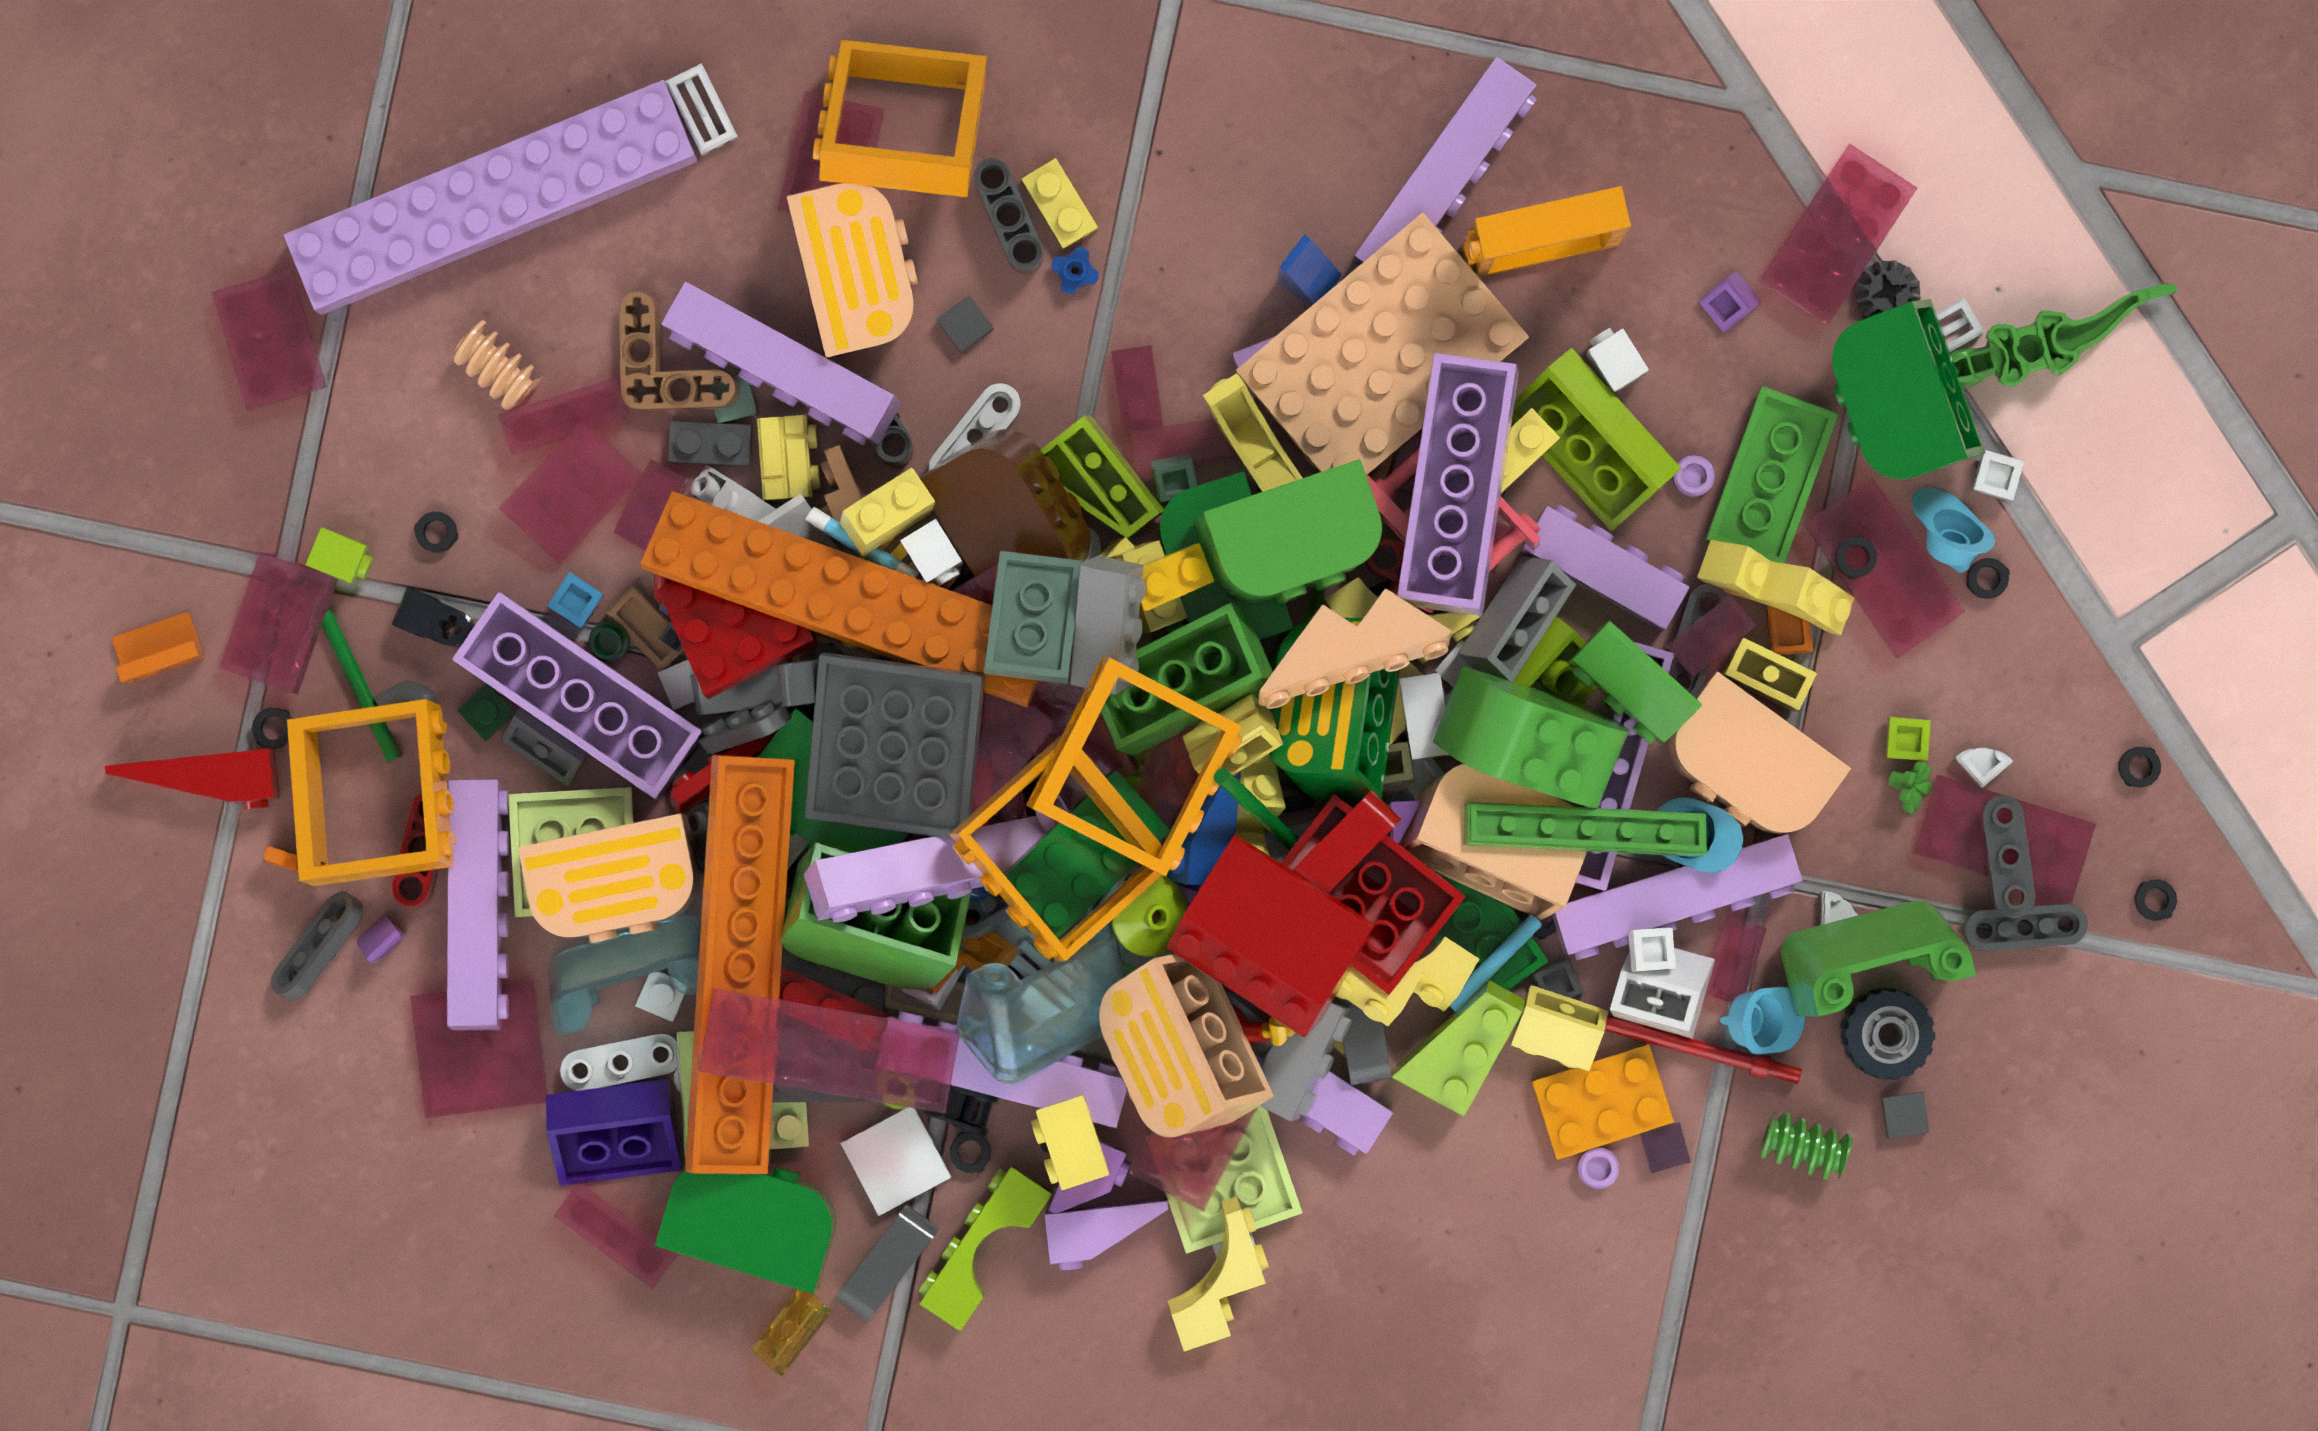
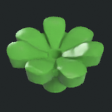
M1918 761L1911 771H1905L1904 774L1893 771L1888 780L1889 786L1901 790L1899 800L1903 802L1902 809L1909 814H1913L1915 809L1918 810L1923 801L1921 794L1929 795L1933 787V782L1926 780L1932 770L1931 765H1927L1926 762Z

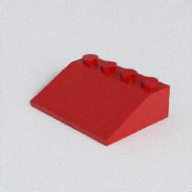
M1333 794L1280 863L1293 870L1353 808ZM1388 835L1328 893L1376 924L1352 967L1388 995L1391 994L1466 897Z
M1235 834L1182 916L1166 948L1306 1038L1325 1016L1376 924Z

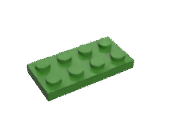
M1761 386L1705 540L1708 542L1715 540L1749 546L1770 561L1785 563L1839 414Z

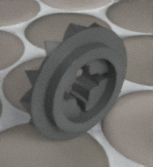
M1896 260L1878 261L1870 265L1862 272L1856 283V302L1866 318L1893 308L1892 303L1889 304L1887 298H1872V296L1878 294L1877 292L1883 289L1882 276H1884L1885 281H1888L1891 287H1904L1894 296V307L1921 299L1920 281L1916 278L1910 267Z

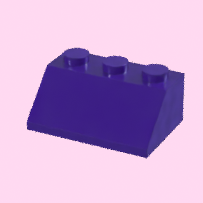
M668 1079L546 1095V1131L560 1186L682 1170L675 1109Z

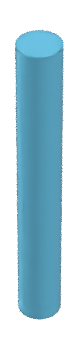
M1530 914L1469 976L1459 996L1449 1007L1457 1013L1542 926L1540 921Z

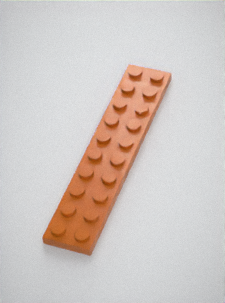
M671 492L640 562L643 570L901 663L984 674L992 605L937 585L926 583L923 580L683 494ZM985 674L984 692L1028 708L1039 681Z
M712 755L685 1162L686 1172L768 1174L783 947L781 936L785 916L795 760Z

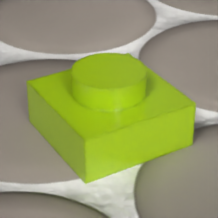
M1888 717L1885 758L1928 761L1931 720Z

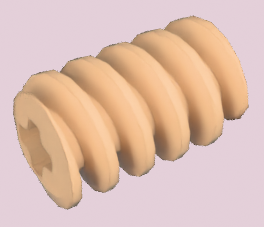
M482 320L457 344L454 362L458 366L469 362L465 373L470 377L480 374L477 384L481 388L492 385L489 395L493 399L504 396L501 407L505 410H510L529 396L543 376L533 381L529 379L534 367L529 365L520 370L518 365L522 355L518 353L508 359L506 354L510 344L506 342L496 348L494 343L498 333L494 331L484 336L482 332L487 322Z

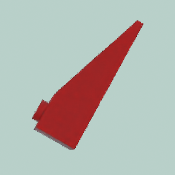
M273 749L105 766V774L229 802H244V810L268 808V800L279 799L275 750Z

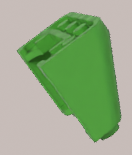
M1911 901L1799 930L1789 934L1783 940L1780 948L1781 959L1796 1016L1820 1017L1845 1009L1851 1003L1854 995L1850 974L1906 960L1907 966L1925 968L1930 973L1932 981L1940 979L1957 981L1976 976L1968 947L1940 912L1931 903L1926 901Z

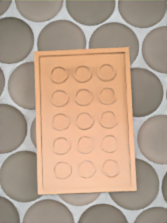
M1422 212L1236 369L1235 373H1238L1249 390L1319 472L1361 459L1367 476L1423 428L1422 424L1424 423L1434 353L1501 362L1525 342L1529 336Z

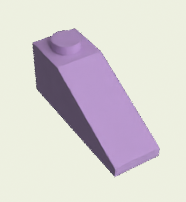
M1167 1199L1066 1210L1057 1214L1052 1212L1045 1213L1050 1264L1059 1263V1270L1084 1268L1083 1260L1093 1259L1168 1210Z

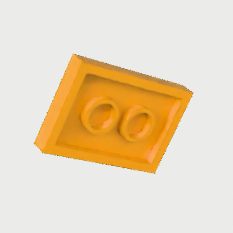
M1649 1044L1595 1060L1589 1071L1581 1068H1570L1531 1081L1557 1160L1674 1123Z

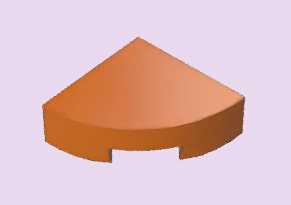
M274 846L266 847L263 857L264 862L298 872L296 853Z

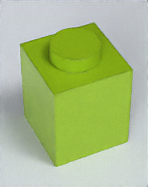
M321 527L305 565L357 586L359 579L365 580L372 568L374 557L369 556L372 550L371 547Z

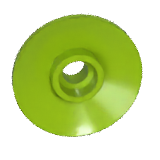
M1160 876L1111 920L1113 932L1120 944L1128 951L1145 957L1157 956L1169 951L1166 946L1188 908L1182 890L1171 879ZM1156 910H1159V920L1154 924L1152 915Z

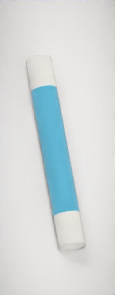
M816 507L811 509L805 521L861 555L840 525V522ZM879 547L863 556L872 563L917 578L919 572Z

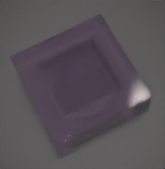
M1680 1122L1639 1134L1650 1173L1691 1162Z

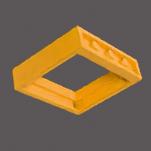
M841 40L838 56L831 55L828 80H833V83H826L824 89L823 107H827L828 111L821 110L819 115L818 135H823V139L815 138L813 159L820 160L819 181L968 197L985 90L987 56ZM858 77L964 89L965 94L954 157L838 144L837 138L848 78Z
M1622 186L1475 218L1470 230L1467 231L1468 235L1465 236L1463 246H1461L1463 260L1473 269L1478 277L1617 247L1631 227Z
M1102 655L1026 806L1166 876L1169 869L1174 871L1180 864L1185 853V848L1181 846L1188 832L1193 834L1200 825L1204 815V811L1200 808L1207 794L1213 796L1219 787L1214 781L1215 772L1221 769L1226 757L1231 759L1237 752L1242 741V736L1238 735L1242 726L1112 658ZM1118 677L1221 730L1157 858L1053 805Z
M423 699L287 719L300 882L312 886H321L454 867L453 845H456L457 842L454 832L450 829L449 816L453 813L454 803L451 792L447 790L446 774L450 772V758L448 752L444 749L443 733L447 731V723L443 722L441 705ZM416 717L426 851L328 865L318 732Z
M1059 736L949 835L956 842L952 846L956 854L968 865L973 862L983 874L979 878L983 886L995 897L1000 894L1010 906L1006 909L1009 917L1020 928L1023 929L1027 926L1036 937L1033 941L1036 949L1047 960L1053 957L1055 961H1067L1162 875L1146 866H1142L1059 941L971 836L1044 771L1061 737ZM1081 749L1070 774L1129 844L1157 858L1162 848L1161 843Z

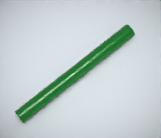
M332 609L318 614L317 618L361 709L378 706ZM386 722L369 724L386 762L389 763L402 757Z
M1221 768L1215 772L1214 781L1285 848L1290 850L1299 837L1227 769Z

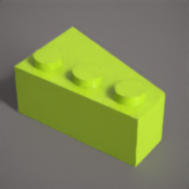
M1091 415L1081 417L1041 449L1045 458H1050L1056 465L1060 474L1059 480L1067 493H1072L1080 506L1085 508L1084 510L1126 538L1134 537L1162 515L1163 507Z
M1489 980L1457 1013L1454 1012L1448 1020L1434 1032L1430 1033L1407 1057H1404L1395 1065L1392 1078L1465 1116L1521 1016L1525 999Z

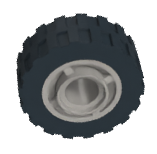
M1891 988L1873 989L1868 991V994L1860 995L1856 998V1002L1849 1006L1845 1012L1847 1014L1845 1019L1842 1020V1035H1840L1841 1043L1845 1047L1844 1052L1851 1059L1852 1064L1866 1074L1884 1080H1897L1902 1076H1910L1915 1073L1914 1071L1918 1067L1922 1068L1926 1063L1927 1056L1931 1055L1933 1051L1932 1043L1935 1040V1032H1933L1932 1026L1934 1022L1932 1017L1928 1015V1009L1925 1005L1920 1003L1913 995ZM1893 1023L1897 1030L1896 1039L1891 1044L1883 1045L1878 1037L1879 1030L1884 1024Z

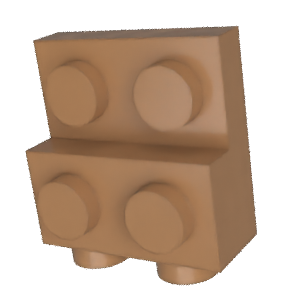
M838 445L825 450L824 453L828 461L820 463L831 489L839 487V490L824 495L828 505L821 507V511L840 522L843 510L861 500L862 496L844 451Z

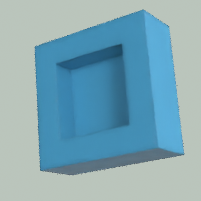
M569 572L547 607L583 629L605 595Z

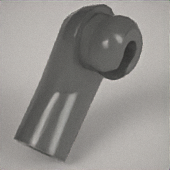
M409 680L403 681L375 696L378 706L423 699L438 704V701L434 698L435 693L430 687Z

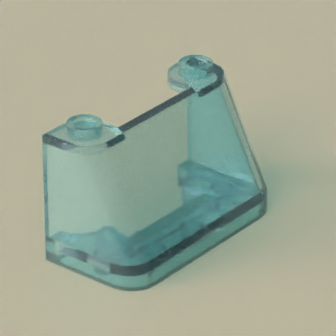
M1097 905V906L1091 908V909L1088 910L1086 913H1084V914L1076 921L1075 926L1078 925L1085 917H1087V916H1088L1095 908H1097L1099 905ZM1111 921L1067 961H1056L1022 980L1009 967L999 963L984 965L967 974L955 1032L997 1081L1009 1084L1020 1082L1103 1036L1099 1021L1102 999L1113 984L1125 977L1120 945L1113 932Z
M682 914L671 919L658 921V930L631 935L630 930L618 933V938L596 943L588 942L556 953L548 965L551 1016L557 1036L587 1029L586 1025L591 1020L593 1007L601 1003L597 989L668 968L671 981L676 989L688 995L697 994L701 919L695 915Z

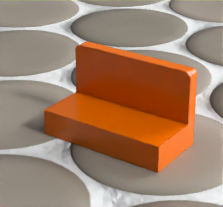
M188 612L112 638L120 663L119 666H116L120 682L130 684L205 658L192 616Z

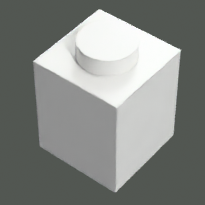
M1608 328L1590 340L1593 347L1585 355L1600 379L1613 394L1649 371L1624 329L1614 334L1611 328Z
M936 519L900 540L926 583L932 584L936 582L940 587L960 575L957 568L963 562Z

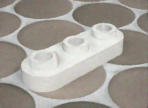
M1002 383L993 384L985 389L934 453L929 462V471L942 460L971 444L967 440L970 431L979 430L984 436L995 430L1008 429L1019 415L1021 409L1020 397L1016 390ZM998 398H1004L1008 402L1007 410L1002 413L996 412L993 409V402Z
M656 1034L573 1051L562 1061L560 1068L561 1078L569 1088L579 1091L669 1074L679 1066L677 1039L669 1034ZM659 1046L665 1047L669 1052V1057L665 1062H658L654 1058V1051ZM619 1054L626 1056L628 1059V1067L625 1070H618L614 1066V1059ZM577 1063H584L588 1068V1074L583 1079L576 1077L573 1069Z

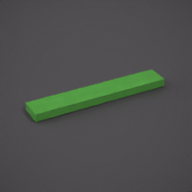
M1467 802L1464 804V845L1702 857L1707 854L1706 814Z

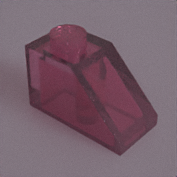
M650 459L627 500L614 533L646 551L671 492L674 491L684 495L690 482L660 463Z

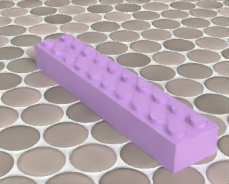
M661 80L284 234V238L314 311L324 315L698 162L670 91L665 81Z

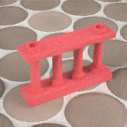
M1420 447L1384 480L1379 478L1374 482L1367 475L1381 520L1404 544L1406 542L1410 509L1407 508L1402 512L1392 500L1396 497L1394 492L1416 473ZM1501 496L1498 513L1512 529L1493 546L1489 572L1522 541H1525L1535 550L1540 545L1541 540L1537 535L1541 530L1534 520L1525 512L1519 516Z

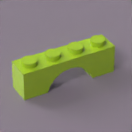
M1013 1165L1008 1172L1001 1168L987 1187L993 1194L986 1205L982 1206L977 1202L964 1221L970 1229L962 1241L954 1236L941 1257L948 1262L940 1274L937 1275L931 1271L918 1292L924 1295L920 1305L960 1332L985 1295L976 1281L973 1269L974 1255L980 1242L988 1234L999 1228L1008 1226L1030 1228L1053 1193Z

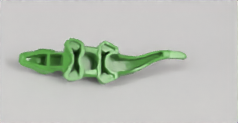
M2166 283L2144 288L2124 295L2100 312L2082 319L2072 320L2065 313L2043 310L2039 312L2034 323L2019 328L2009 324L1993 325L1987 331L1986 338L1988 341L1986 346L1976 349L1964 348L1951 353L1962 388L1974 386L1983 381L1984 378L1992 375L1999 378L1998 381L2002 385L2008 387L2021 383L2028 377V373L2046 368L2053 374L2062 375L2078 361L2084 351L2107 337L2130 312L2147 301L2176 293L2178 287Z

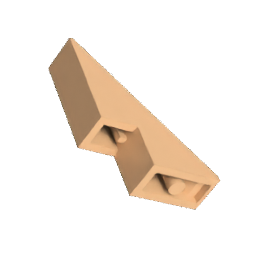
M1386 588L1358 627L1325 605H1322L1260 689L1259 705L1262 707L1266 706L1268 709L1278 708L1287 704L1290 698L1306 693L1307 696H1316L1326 692L1330 685L1343 681L1347 684L1358 683L1368 678L1369 673L1385 669L1387 672L1396 671L1407 666L1409 661L1423 656L1428 660L1441 657L1449 651L1451 630Z

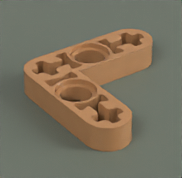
M639 291L631 292L623 298L619 308L620 392L626 405L641 411L715 409L730 407L737 401L740 395V384L736 377L729 372L722 370L661 372L659 303L651 295ZM638 300H641L643 305L649 307L648 313H644L641 316V327L650 328V334L642 332L630 333L631 327L639 329L638 317L631 314V308L638 307ZM645 340L650 345V355L644 362H635L630 354L631 347L636 341ZM698 378H702L700 384L698 382ZM719 378H721L722 383L729 385V392L722 393L721 400H719L716 394L710 392L701 393L700 385H718ZM659 379H662L661 387L658 382ZM685 379L690 384V395L686 400L676 402L671 397V386L676 380ZM640 381H642L643 386L660 388L661 396L656 394L644 395L640 403L639 398L632 396V389L639 388ZM701 393V397L703 400L701 402H698Z

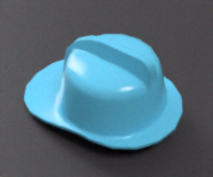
M1934 487L1921 488L1914 493L1911 500L1912 508L1918 519L1927 528L1925 544L1928 553L1933 558L1949 565L1957 572L1963 573L1968 570L1978 554L1987 553L1993 549L1996 541L1993 533L1955 495Z
M1685 797L1668 800L1658 808L1657 811L1706 814V855L1702 857L1663 856L1682 865L1709 873L1726 870L1738 858L1743 843L1741 826L1724 809Z
M1771 987L1745 992L1735 997L1731 1003L1728 1015L1720 1017V1023L1728 1026L1729 1034L1735 1043L1747 1047L1751 1053L1761 1055L1791 1049L1798 1042L1804 1030L1805 1016H1796L1789 988Z

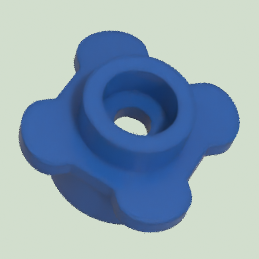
M1077 247L1072 254L1066 257L1057 256L1052 261V270L1059 274L1062 281L1061 289L1066 294H1074L1077 288H1081L1086 284L1094 285L1098 281V271L1092 268L1088 260L1089 251L1086 248ZM1077 267L1079 273L1072 274L1071 269Z

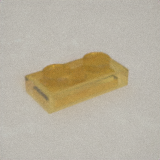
M798 1289L751 1350L774 1372L783 1376L833 1311L815 1294Z

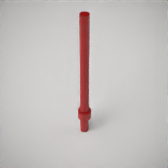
M1607 1015L1605 1031L1748 1070L1749 1075L1766 1079L1767 1076L1795 1084L1799 1083L1802 1068L1771 1060V1055H1752Z

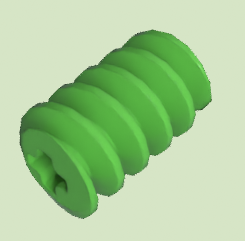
M1773 1112L1763 1136L1760 1158L1765 1159L1771 1150H1775L1777 1164H1781L1786 1156L1789 1155L1791 1156V1168L1794 1170L1797 1169L1802 1161H1806L1807 1174L1812 1175L1817 1167L1821 1166L1823 1180L1827 1181L1834 1171L1838 1172L1839 1179L1846 1166L1853 1138L1852 1135L1846 1133L1837 1142V1130L1832 1128L1822 1137V1127L1818 1123H1814L1806 1132V1120L1799 1117L1791 1126L1790 1113L1783 1112L1775 1121V1112Z

